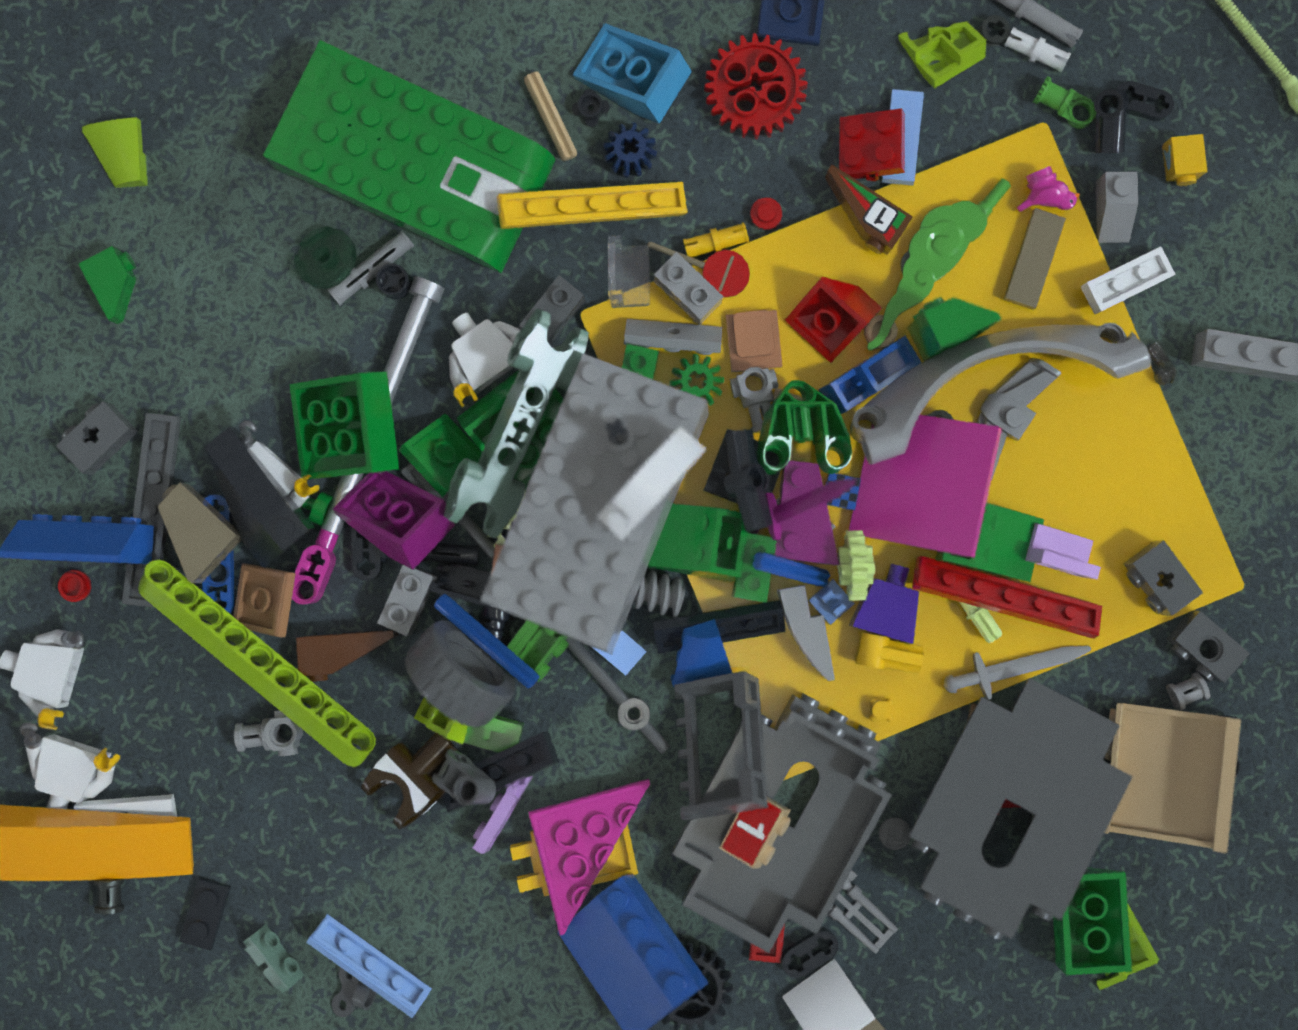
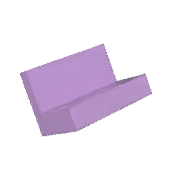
M1035 523L1025 561L1089 579H1098L1101 568L1088 563L1093 540Z

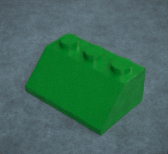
M939 297L925 304L924 308L920 309L919 313L913 316L914 321L907 328L923 361L951 347L983 334L1002 318L998 312L955 297L944 301L942 297Z
M1087 867L1062 919L1059 920L1053 917L1056 966L1065 975L1132 972L1126 872Z

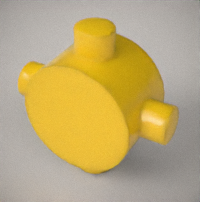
M872 698L869 701L872 714L869 718L873 722L876 719L887 720L888 722L893 719L891 716L892 709L890 705L893 703L891 699L888 698L884 701Z

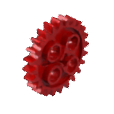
M754 33L752 42L749 43L742 35L740 36L739 46H736L730 40L728 41L729 52L720 48L718 50L720 60L711 59L710 66L715 71H706V79L711 82L705 84L704 91L712 93L706 98V103L716 104L712 108L711 115L722 114L719 125L722 126L730 122V133L735 132L739 127L742 129V138H745L750 130L753 131L755 139H758L760 131L764 130L769 138L772 135V127H775L779 132H783V120L792 124L794 122L792 113L800 114L802 107L797 102H805L806 94L800 91L807 88L808 82L799 79L805 76L806 70L802 68L796 69L801 58L795 57L790 59L793 48L789 47L782 51L780 49L781 39L773 46L770 44V35H766L764 41L759 42L757 34ZM762 62H769L775 69L766 73L760 70L758 65ZM737 70L744 75V79L733 81L729 78L728 74L731 71ZM779 77H781V78L783 79V81H781V82H780V81H774L775 78H779ZM752 81H756L757 85H762L760 91H756L755 87H750ZM730 91L738 92L736 95H729ZM776 91L784 99L781 102L775 103L770 101L767 95L770 92ZM742 100L752 103L753 109L746 112L741 111L737 103Z

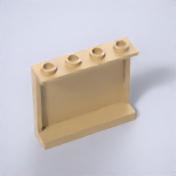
M1117 703L1116 709H1110L1109 720L1120 726L1105 754V760H1111L1110 765L1133 777L1105 833L1114 832L1195 845L1227 853L1241 719Z

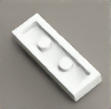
M1159 247L1080 287L1093 313L1097 314L1174 276L1175 273L1162 247Z

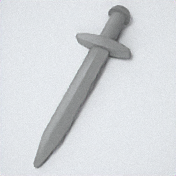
M1061 647L985 667L979 653L976 652L973 654L975 671L955 677L952 674L948 675L944 680V687L950 693H957V689L979 684L985 698L990 700L992 698L990 682L1068 663L1088 653L1091 647Z

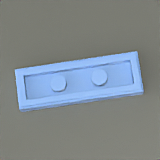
M892 89L890 110L902 108L905 113V173L882 176V183L914 185L924 92Z

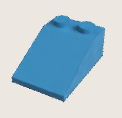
M604 24L572 76L633 114L660 124L692 71L679 50Z

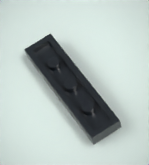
M781 600L653 622L658 654L680 650L682 647L681 637L685 628L713 619L716 621L723 643L786 632Z
M541 732L474 765L491 777L497 792L560 761L549 732ZM446 791L442 796L448 812H455L467 806L458 803Z

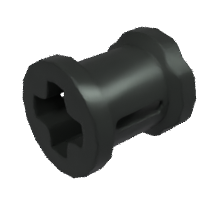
M124 879L94 880V885L97 886V906L94 907V913L115 914L125 910V905L121 903V885L124 883Z

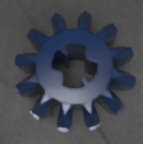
M633 122L631 130L626 131L625 125L621 123L619 124L620 134L610 131L608 137L611 141L605 142L603 145L604 150L609 152L604 156L605 162L613 163L612 172L614 173L619 172L623 167L624 178L630 176V169H634L635 175L640 177L642 176L640 165L650 170L652 163L649 159L657 157V151L652 149L656 145V140L654 137L647 138L649 130L646 127L637 132V123ZM635 145L636 154L629 152L626 155L624 147L631 148Z

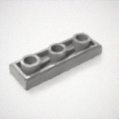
M627 319L624 345L663 348L668 352L688 350L695 351L701 355L721 353L722 327Z

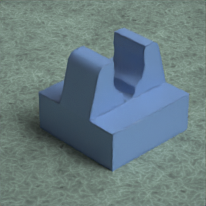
M834 579L808 600L820 615H824V619L829 625L855 604L853 601L848 600V595Z

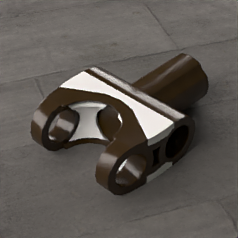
M435 733L415 754L401 742L392 747L376 763L363 781L361 789L369 796L381 787L384 788L392 783L398 784L403 792V801L398 809L399 813L393 819V824L398 829H403L425 814L443 796L445 790L438 787L431 778L435 772L441 769L446 760L445 754L447 750L458 751V749L449 739L438 733Z

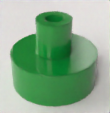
M321 492L317 499L309 497L303 503L302 508L311 511L309 516L311 522L320 526L323 525L334 496Z

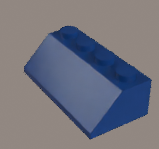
M33 514L32 520H18L0 547V558L148 564L152 561L154 526L141 524L142 518L121 517V523H112V517L91 516V522H82V516L62 515L61 521H53V515Z

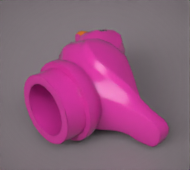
M1051 166L1026 176L1029 183L1027 187L1031 192L1017 209L1021 212L1030 206L1040 205L1070 210L1075 206L1080 194L1069 191L1068 186L1063 181L1056 180L1057 175L1053 173Z

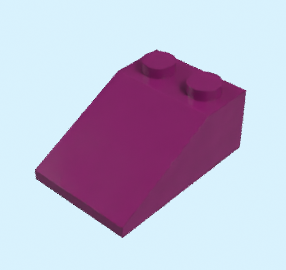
M387 471L368 473L333 508L337 516L388 557L412 570L455 526L454 522L444 517L445 500Z

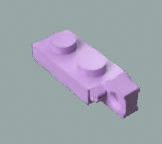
M532 775L508 786L504 795L498 794L490 807V810L494 813L488 823L482 821L473 835V838L477 840L473 846L474 850L481 854L490 851L531 781Z

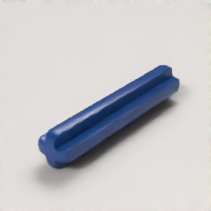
M758 552L754 555L755 560L752 564L756 570L815 586L825 587L829 583L830 573L828 570L768 553Z

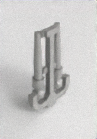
M851 870L841 889H846L848 891L847 895L857 901L852 905L839 893L836 899L848 911L843 915V911L837 905H832L828 915L834 921H838L852 935L876 954L898 928L862 894V890L856 884H851V881L858 876ZM861 906H864L872 915L888 927L884 934L858 910ZM853 915L879 938L875 944L849 920Z

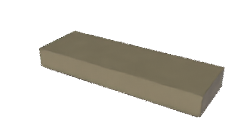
M1037 208L1033 210L1003 300L1032 310L1036 309L1066 218Z

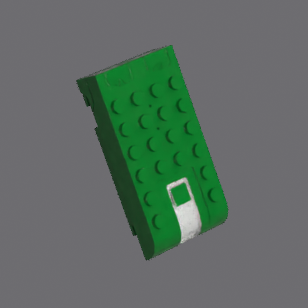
M319 40L263 154L274 169L304 180L500 274L523 227L501 229L496 197L498 194L541 191L556 161L555 157L547 149L535 141Z

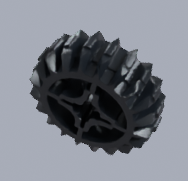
M687 942V952L695 964H699L697 967L704 977L708 970L712 973L716 980L715 994L712 998L702 988L662 1019V1023L666 1025L673 1019L674 1030H679L681 1023L686 1024V1030H692V1024L698 1023L699 1030H705L704 1021L708 1020L711 1025H715L717 1022L714 1013L724 1016L726 1011L721 1004H731V997L725 994L733 991V984L726 982L732 978L731 971L723 970L726 966L724 959H719L714 963L717 957V951L714 949L705 956V944H700L698 952H693V943ZM691 1002L701 1006L705 1005V1007L696 1011L679 1010Z

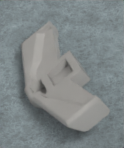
M1031 358L993 394L988 395L980 408L977 423L1002 428L991 481L1006 437L1009 436L1015 441L1020 440L1036 415L1034 411L1026 406L1062 374L1059 370L1041 359Z

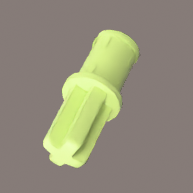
M959 602L967 614L966 619L972 620L987 643L997 640L1002 635L1001 629L987 609Z

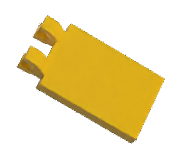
M628 824L592 885L616 880L625 875L638 874ZM532 830L530 831L532 841L510 845L512 860H519L530 856L534 873L517 876L519 893L542 887L543 895L549 896Z

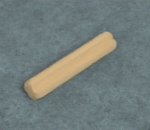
M532 72L524 77L525 85L561 160L567 161L577 155V150L540 73Z

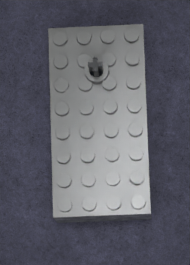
M583 354L481 601L491 607L612 655L685 473L623 540L615 535L597 517L680 427L698 442L709 415L707 400Z

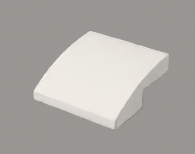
M835 959L782 996L803 1030H861L876 1019Z

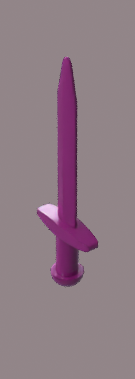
M856 480L833 481L780 505H777L773 493H765L773 525L768 527L772 539H781V521L838 498L854 486ZM759 529L747 533L757 534Z

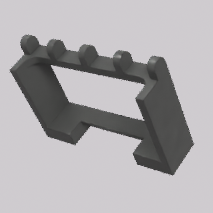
M740 671L674 685L675 699H683L685 706V717L676 719V727H686L687 749L678 751V758L687 759L688 781L679 783L680 791H689V806L681 807V820H694L768 808L759 678L746 671ZM733 690L734 705L742 709L746 765L745 770H739L740 797L701 804L696 697Z

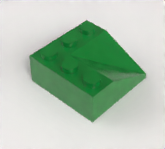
M387 372L356 373L289 384L301 477L310 474L311 477L308 479L399 469Z

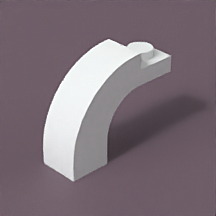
M680 427L625 485L597 518L623 540L706 449Z

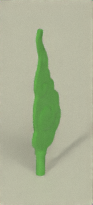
M1001 178L985 199L978 204L970 201H961L950 206L937 207L924 217L920 230L910 241L908 249L910 257L903 266V278L897 287L896 294L887 304L879 334L867 345L868 350L872 351L884 342L896 318L904 311L922 302L931 292L934 282L950 272L964 255L969 243L976 240L984 232L987 226V218L993 212L992 209L1011 187V184L1006 179Z

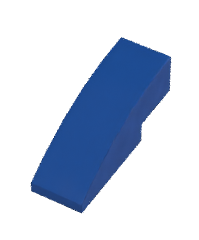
M903 336L818 389V391L836 403L840 414H843L922 362L907 337Z

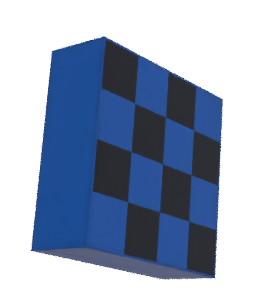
M828 474L826 484L845 479H855L856 484L838 498L826 502L827 506L851 511L855 510L861 479L840 474Z

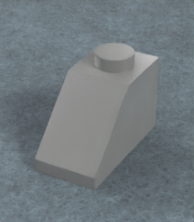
M1105 172L1096 180L1098 243L1130 242L1138 207V172Z

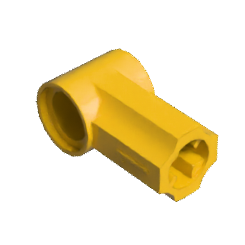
M862 632L856 664L878 669L887 667L919 674L923 664L924 646L890 640V637Z

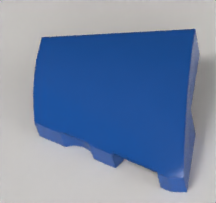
M715 619L683 630L681 637L682 647L678 650L676 656L675 674H671L673 687L676 684L733 673Z

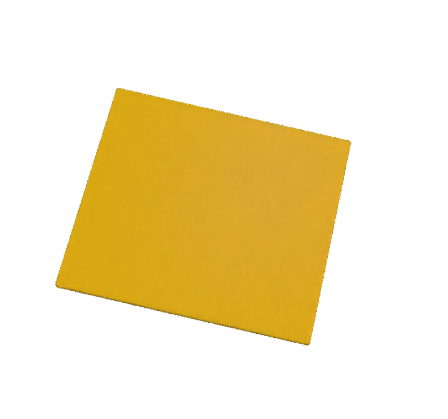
M1039 123L915 174L913 186L890 184L874 191L913 216L888 255L883 252L882 254H877L865 246L866 241L860 238L841 205L730 250L743 256L748 263L750 270L749 282L738 295L728 298L723 297L722 303L701 324L722 327L721 353L701 355L695 351L680 350L679 352H668L663 348L649 347V349L659 350L654 381L670 386V380L681 379L672 374V369L675 367L684 371L680 360L685 358L692 365L693 354H698L699 364L702 365L704 359L707 356L710 357L709 369L715 365L721 367L720 371L713 375V377L721 376L725 380L723 384L714 385L722 390L721 396L709 393L714 400V404L708 405L709 415L698 440V443L706 450L685 472L673 504L716 507L740 512L737 503L703 491L727 429L739 431L744 429L750 430L753 427L749 409L743 408L741 399L739 397L734 398L731 390L730 379L742 375L745 371L731 373L726 315L749 311L777 310L783 367L772 369L776 373L778 389L782 390L793 380H800L808 383L818 391V389L884 348L868 350V342L865 339L863 329L837 358L830 363L785 321L792 310L823 276L859 286L882 307L876 316L884 315L887 304L896 294L897 287L903 278L900 269L901 259L909 251L910 241L920 230L924 217L937 207L950 206L961 201H970L978 204L985 199L1001 178L1006 179L1011 184V187L992 209L993 212L987 218V226L984 232L976 240L969 243L964 255L956 266L944 277L934 282L931 292L922 302L904 311L896 318L894 322L897 325L898 332L894 342L906 336L920 361L924 362L907 327L914 321L913 316L918 314V311L924 308L925 304L939 297H942L944 301L955 297L1000 314L1002 319L975 338L1034 326H1101L1105 323H1115L1124 330L1127 337L1133 332L1139 339L1124 301L1094 314L1080 287L1110 271L1080 198L1077 199L1075 206L1070 210L1040 205L1030 206L1021 212L1017 209L1031 192L1027 187L1029 183L1026 176L1051 166L1053 173H1056V180L1063 181L1068 186L1069 191L1077 193L1051 130L1046 123ZM1037 208L1066 219L1037 307L1032 310L1003 299L1032 212ZM692 265L699 274H703V268ZM654 281L581 312V320L586 331L589 332L588 337L597 358L622 368L626 350L624 337L627 319L698 325ZM1101 337L1104 341L1112 343L1108 338ZM1017 353L1004 355L981 362L956 375L929 400L920 415L927 416L936 410H944L951 414L954 420L977 423L980 408L988 395L993 394L1031 358L1041 359L1062 373L1026 406L1034 411L1036 415L1020 440L1015 441L1009 436L1006 437L993 479L990 483L986 503L1044 519L1043 525L1093 540L1088 563L1101 567L1098 579L1082 578L1038 564H1034L1031 582L983 571L979 572L1101 605L1102 615L1098 637L1093 639L988 610L1001 629L1002 635L997 640L987 643L972 620L966 619L967 614L958 601L919 591L913 644L924 646L923 664L919 674L887 667L878 669L856 664L861 633L880 634L849 626L850 620L860 602L853 601L855 604L831 625L825 621L835 680L828 681L811 665L800 650L784 617L786 632L723 643L733 673L746 671L759 678L761 714L773 721L770 726L775 728L792 694L800 698L802 693L820 702L817 707L818 709L829 714L831 709L848 717L847 725L856 730L859 725H862L877 733L874 739L880 741L977 701L981 697H985L979 684L957 689V693H950L944 687V680L948 675L952 674L955 677L975 671L973 654L976 652L981 656L985 667L1067 646H1090L1091 650L1082 655L1085 656L1241 591L1244 588V582L1151 365L1148 369L1116 379L1089 363L1058 354ZM695 375L691 376L692 380L689 383L691 387L698 386L699 389L704 387L702 386L703 380H705L703 377L696 378ZM749 376L745 379V385L751 391H759L762 388V381L757 376ZM789 389V393L802 397L798 390ZM879 392L869 396L847 412L841 414L850 435L852 457L848 465L835 474L860 478L865 454L861 443L854 440L851 436L850 426L857 410L864 407ZM861 420L858 422V425L865 429H871L872 423L869 420ZM754 433V440L759 441L760 433ZM792 437L790 461L817 464L813 440L797 443ZM828 450V462L831 465L838 466L840 464L839 455L835 451ZM820 469L822 484L824 486L827 482L828 473H825ZM782 470L773 490L776 500L779 498ZM827 506L830 521L836 526L832 531L838 555V547L845 545V531H849L853 511ZM768 527L759 529L757 535L771 537ZM865 537V544L873 548V560L875 563L873 578L886 581L890 564H896L909 568L905 587L912 589L916 559L920 555L936 559L937 551ZM1164 540L1203 591L1200 596L1173 616L1156 614L1148 606L1145 600L1148 596L1142 588L1135 587L1126 575L1128 570L1124 563L1153 541ZM796 561L828 570L830 573L828 582L834 579L847 594V586L839 584L837 565ZM687 574L702 613L765 603L732 597L734 581L727 582ZM771 574L767 602L779 600L778 589L805 585L807 600H809L823 587ZM1157 574L1160 578V580L1157 582V585L1163 586L1161 580L1164 578L1163 574ZM808 601L810 616L820 615ZM890 638V640H893V641L904 642V641H900V640H897V639ZM1063 664L990 682L992 694ZM872 698L884 701L888 698L892 700L893 703L890 706L893 719L890 722L878 719L873 722L869 718L872 715L870 711L871 704L869 703ZM798 762L789 769L784 780L813 769L815 766L808 762Z

